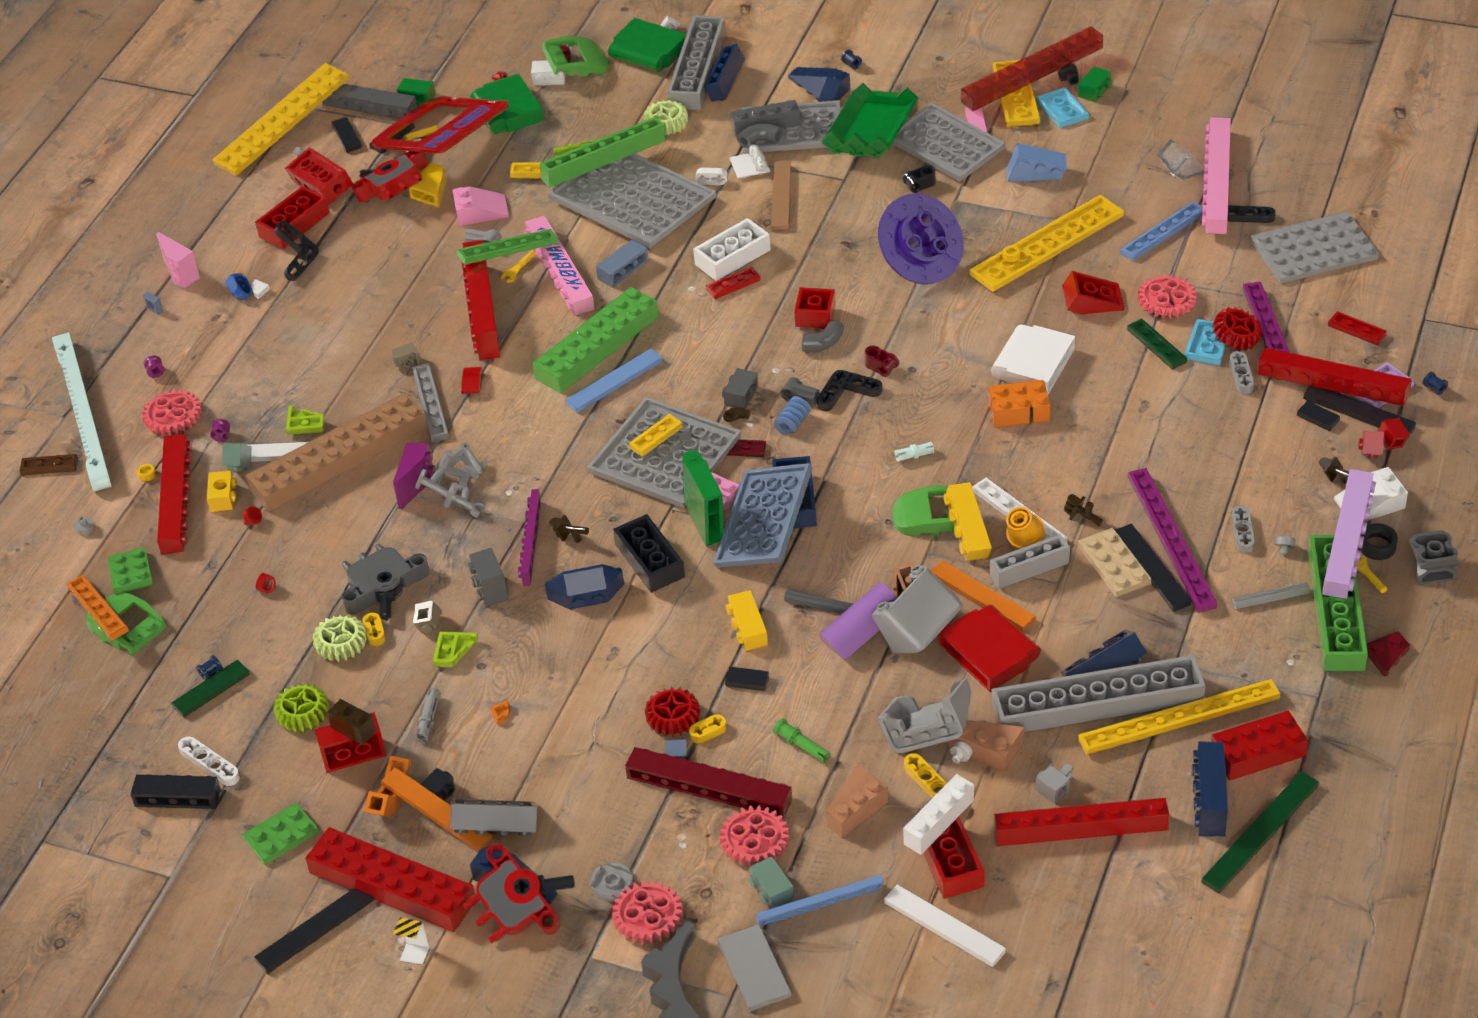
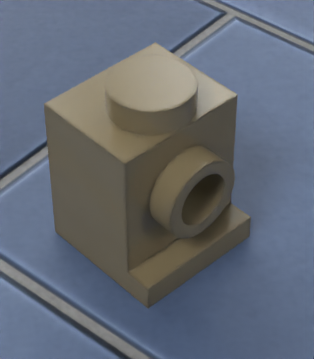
M413 343L392 349L394 356L391 358L392 363L400 371L421 365L419 353Z
M434 601L418 603L415 605L413 624L420 632L429 634L433 629H438L439 616L442 614V610Z

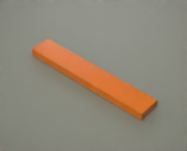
M943 560L931 570L947 587L980 607L984 608L988 605L996 607L1022 632L1036 621L1034 614Z
M84 575L66 584L70 592L111 641L129 632L125 623Z
M396 767L381 780V785L477 852L485 848L493 839V835L489 832L488 834H476V830H467V833H454V830L450 829V805Z

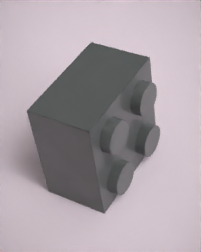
M492 548L469 554L470 563H468V568L471 575L473 574L470 579L473 587L478 588L476 592L479 601L483 600L486 607L507 601L508 596L504 574Z

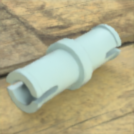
M932 442L917 446L913 444L908 448L895 450V456H898L896 460L899 462L910 458L918 459L919 456L933 454L934 447L931 448L933 444Z

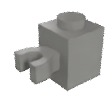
M1066 763L1060 771L1051 765L1045 771L1042 770L1036 777V791L1052 803H1058L1070 791V780L1073 778L1070 772L1073 771V767Z

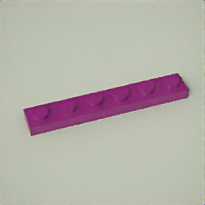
M1262 283L1243 284V291L1252 314L1255 315V319H1258L1259 324L1262 325L1261 336L1266 348L1289 352Z
M532 489L531 497L527 498L529 511L525 513L527 524H524L525 538H522V550L524 551L520 552V564L522 566L518 567V577L522 578L523 586H531L541 509L539 489Z

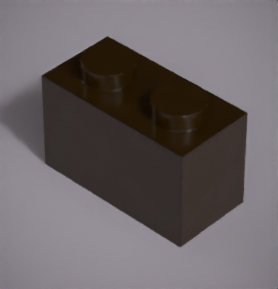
M342 699L327 712L332 729L362 745L376 732L371 714Z

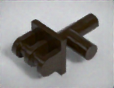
M1334 456L1332 460L1323 457L1319 460V464L1322 466L1323 472L1330 482H1333L1338 475L1343 483L1347 484L1349 472L1343 469L1337 457Z
M1074 494L1068 495L1064 511L1070 515L1069 519L1071 521L1079 513L1096 525L1101 526L1104 520L1092 513L1094 507L1092 502H1087L1084 508L1082 506L1086 497L1083 496L1080 499Z
M563 515L562 518H552L549 521L550 525L553 526L554 532H556V536L562 542H565L571 533L575 542L579 543L582 541L580 534L588 535L589 533L588 527L572 526L566 515Z

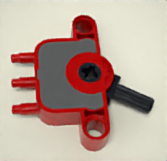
M498 843L490 845L487 849V857L495 869L477 883L476 893L467 899L462 906L467 910L481 900L488 911L475 921L477 926L480 927L492 918L500 926L488 938L490 943L498 941L506 934L517 935L534 922L537 923L545 934L556 933L560 928V922L543 897H547L546 892L574 888V876L569 875L545 879L543 875H536L531 870L521 869L503 845ZM495 852H503L500 859H493ZM526 885L525 892L521 893L522 886ZM546 919H554V924L552 926H544V921Z

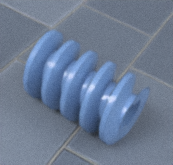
M793 396L774 421L777 431L784 435L795 433L811 411L809 403L799 396Z

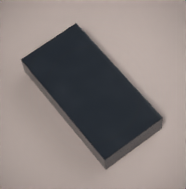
M1307 401L1297 411L1298 417L1328 431L1340 421L1339 415L1310 401Z
M729 666L725 686L765 691L769 679V671Z

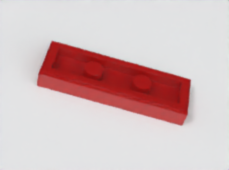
M749 267L706 285V290L715 300L759 282L761 279L754 268Z
M1338 311L1328 322V326L1377 346L1387 333L1384 329Z

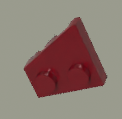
M1397 631L1369 642L1366 646L1369 659L1385 677L1389 674L1390 669L1398 664L1400 658L1409 651L1410 644Z

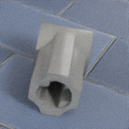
M468 228L465 235V242L483 240V243L502 239L500 232L495 229L484 232Z

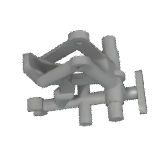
M462 443L460 448L453 453L449 450L445 451L441 461L435 467V473L430 479L425 477L427 470L423 469L415 488L419 489L421 484L446 497L443 503L445 508H449L452 501L471 510L470 514L478 518L484 505L480 502L474 504L468 501L470 489L467 487L469 477L478 479L485 470L488 461L484 460L479 463L471 452L470 445ZM460 460L466 465L464 470L453 466ZM445 474L460 478L459 485L452 483L449 490L441 486L440 482ZM457 489L462 493L461 496L456 494Z

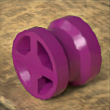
M152 355L144 360V367L149 377L157 378L164 373V366L159 356Z
M224 419L214 420L210 437L217 442L226 441L231 428L230 423Z

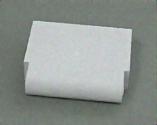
M1018 325L992 366L991 374L996 379L1006 381V384L1044 380L1047 394H1049L1075 350V336L1036 325L1033 327Z

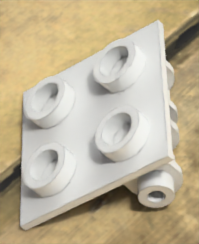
M755 144L750 146L748 154L729 157L738 179L770 172L762 151H759V147Z

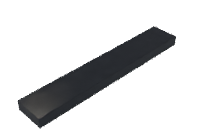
M1310 386L1304 393L1303 399L1376 427H1380L1381 423L1386 419L1400 418L1409 435L1416 428V422L1335 391Z
M1132 523L1115 529V532L1150 576L1151 584L1170 609L1175 612L1190 606L1191 600Z
M353 888L254 956L255 961L269 974L373 902L374 896Z

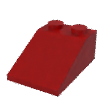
M1071 271L1062 284L1067 310L1071 312L1093 314L1123 311L1125 309L1119 283Z

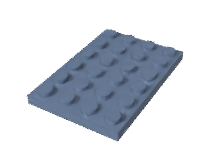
M809 463L745 470L713 562L717 568L783 561L813 469Z

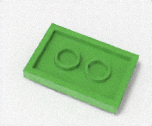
M145 547L135 548L124 553H116L108 557L114 594L153 585Z
M296 802L243 833L242 836L261 862L266 865L319 833V830Z

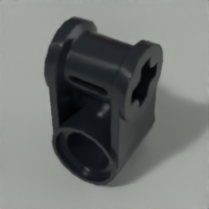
M924 165L918 169L908 171L904 174L902 181L905 185L909 186V190L912 193L933 187L936 184L935 167Z

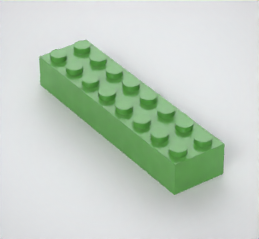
M630 287L532 363L535 379L561 394L659 317L657 300Z
M1310 535L1308 557L1323 671H1365L1368 653L1357 578H1351L1355 582L1353 592L1348 591L1347 599L1323 595L1324 580L1335 535Z

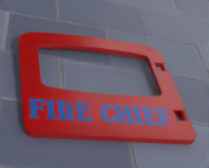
M437 97L427 101L389 126L372 140V145L375 148L436 154L444 153L507 109L509 105L507 101ZM438 106L467 108L446 125L420 141L391 139L409 124Z

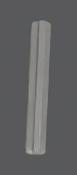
M1305 582L1238 596L1232 599V605L1234 609H1240L1302 596L1310 593V586Z

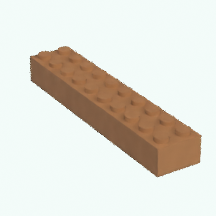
M405 392L246 474L249 490L266 511L269 512L427 429L426 415Z

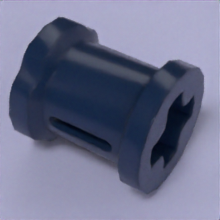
M850 49L845 50L841 55V61L849 64L853 70L859 68L862 63V58L854 55Z
M1431 371L1425 376L1422 384L1433 389L1437 395H1441L1446 390L1448 381L1440 379Z
M214 655L210 656V660L196 666V670L203 680L208 679L216 671L223 669L220 661Z

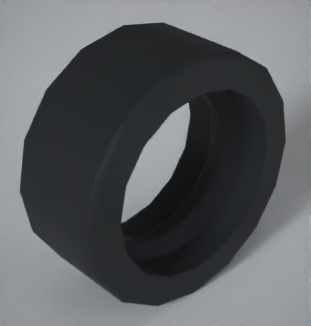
M1382 523L1367 525L1366 533L1361 534L1364 537L1362 549L1359 548L1361 553L1373 560H1384L1393 556L1398 542L1395 530ZM1380 537L1388 541L1389 544L1375 546L1370 544L1367 539Z

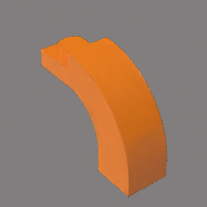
M390 756L385 776L394 767L408 776L412 761ZM381 785L377 792H368L364 812L391 817L398 811L403 799Z

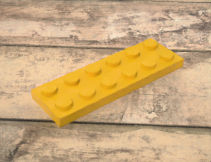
M1025 59L992 62L1006 126L1017 127L1040 124V117Z

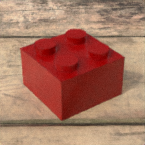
M800 287L794 310L795 327L825 329L827 323L833 321L836 307L835 289Z

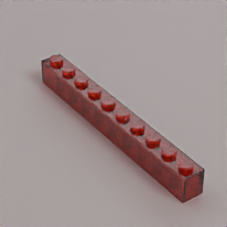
M1090 26L961 88V103L972 111L988 105L1061 69L1065 65L1072 64L1103 49V34Z

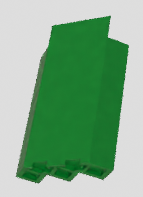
M861 83L852 91L821 143L833 154H840L841 152L849 153L852 156L862 157L863 155H870L872 158H879L891 147L919 97L908 87L900 93L871 91L864 83Z

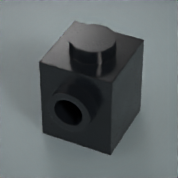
M438 768L421 783L423 787L443 801L455 791L453 776L449 772Z

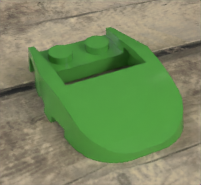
M564 36L544 41L542 50L554 74L558 75V72H566L570 76H574V73L581 74L582 76H588L589 73L600 75L606 73L609 69V61L604 51L597 43L588 38ZM567 45V47H573L577 45L585 62L568 63L560 46Z
M948 486L924 487L909 491L900 496L892 510L893 522L897 531L909 536H920L921 533L939 536V532L944 531L953 533L955 526L953 521H950V518L932 519L929 498H932V496H943L944 498Z
M126 592L112 594L104 600L118 616L134 604L149 613V616L124 637H118L111 641L90 614H86L88 629L93 634L96 633L99 636V640L104 643H111L118 650L125 648L131 656L167 628L164 620L146 601Z

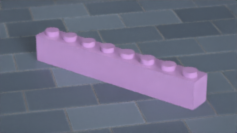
M1354 469L1349 471L1325 575L1323 595L1347 599L1348 591L1353 592L1355 580L1351 578L1356 577L1358 565L1354 564L1355 562L1359 563L1361 551L1358 548L1362 549L1364 537L1361 534H1365L1367 523L1364 520L1368 521L1370 509L1367 506L1371 507L1373 495H1370V493L1375 492L1376 481H1373L1374 473Z

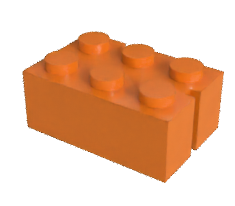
M1044 380L988 386V402L994 427L1029 424L1030 407H1033V423L1050 421V402Z

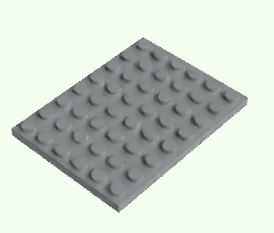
M636 153L560 183L548 192L549 199L648 248H652L717 197L716 191Z

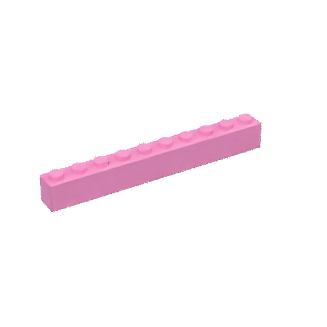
M1210 117V124H1206L1202 226H1205V233L1226 234L1231 118Z

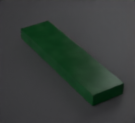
M1142 318L1127 325V330L1172 370L1187 363V357Z
M236 660L171 702L172 707L185 718L249 676V670L239 660Z

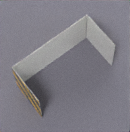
M399 918L393 935L404 936L406 940V946L400 961L423 964L429 949L423 921Z

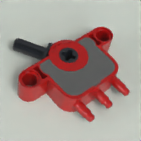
M408 151L394 160L382 163L376 169L360 170L359 177L361 179L356 181L351 188L358 202H365L374 196L382 201L389 200L421 182L422 175L419 170L426 167L429 161L424 152Z

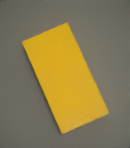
M435 125L404 135V139L410 141L431 134L438 130V126Z

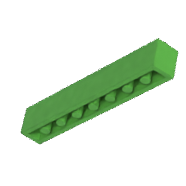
M653 117L541 162V179L551 188L624 157L666 141L665 126L657 117Z

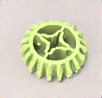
M657 101L656 104L652 103L651 106L647 107L644 114V121L657 117L664 124L665 134L668 136L669 134L675 135L676 132H681V129H685L688 122V113L685 106H682V103H677V101Z
M340 614L339 617L333 615L331 619L325 618V622H319V627H316L315 633H313L314 648H316L319 655H322L323 659L328 658L330 662L334 659L339 662L341 659L347 661L348 657L354 658L355 653L360 654L361 649L365 648V643L367 642L366 629L356 617L351 618L349 614L345 617Z

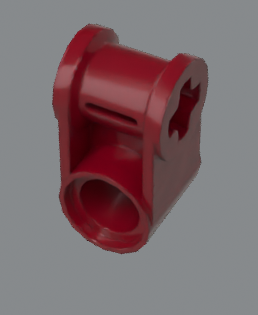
M871 345L865 349V367L879 373L881 376L888 377L891 370L897 368L900 364L899 359L894 354L878 346Z

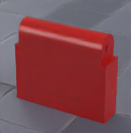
M988 605L979 611L974 609L944 627L938 634L939 645L989 692L1026 671L1028 665L1034 662L1041 653V648L993 605Z

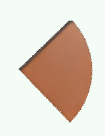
M508 700L489 707L497 726L504 723L510 715Z

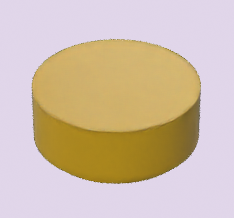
M1007 246L1003 249L1004 260L1008 262L1019 260L1020 249L1018 247Z
M143 464L138 467L137 476L139 480L150 481L156 476L155 467L152 464Z

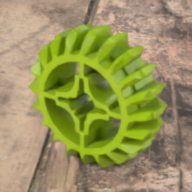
M307 682L302 686L299 683L296 687L291 685V689H284V693L278 695V699L275 700L274 713L276 720L282 727H285L288 731L293 729L295 733L298 730H302L304 733L305 729L309 728L312 730V726L319 727V723L325 721V716L328 715L329 702L325 692L321 688H317L315 684L310 686Z

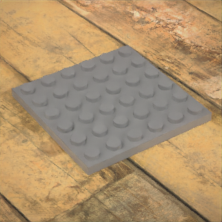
M645 397L587 466V471L593 475L684 509L686 507L684 502L682 461L684 453L690 450L699 452L713 473L729 450L740 439L741 431ZM668 414H671L683 424V428L643 457L629 448V443Z

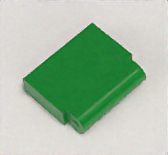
M634 17L613 37L614 41L608 48L609 57L659 73L665 67L668 68L680 56L687 34Z
M519 73L484 84L483 87L473 90L470 94V98L508 102L509 107L486 123L494 134L505 131L509 133L544 121L541 105Z
M695 450L685 452L682 457L684 502L691 519L707 547L720 542L723 536V494L701 454Z

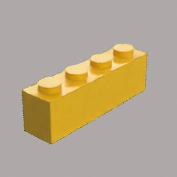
M971 482L948 485L947 491L944 494V502L949 507V518L954 523L955 537L959 538L961 554H964L966 561L988 558L992 547Z

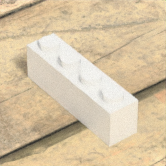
M956 774L903 828L904 845L922 855L974 801V784Z

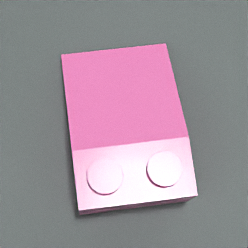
M474 187L452 189L459 226L509 218L505 194Z
M160 232L156 233L163 260L170 273L171 280L174 284L185 289L200 278L193 251Z

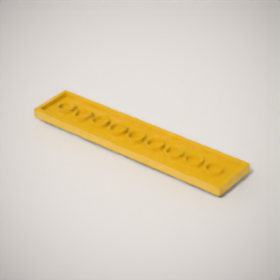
M324 63L213 158L214 165L237 176L349 79L348 74Z
M1100 194L1011 245L1020 249L1019 260L1008 262L1003 259V251L969 269V274L990 291L994 292L1124 216V210Z

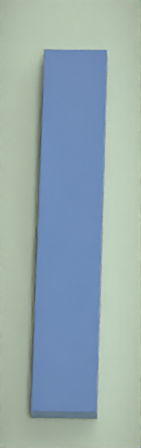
M1192 201L1122 247L1120 254L1131 261H1135L1200 218L1203 207Z
M649 349L565 399L566 405L578 413L663 362L662 357L654 350Z
M882 875L759 912L756 915L757 925L759 924L761 927L880 890L884 883Z

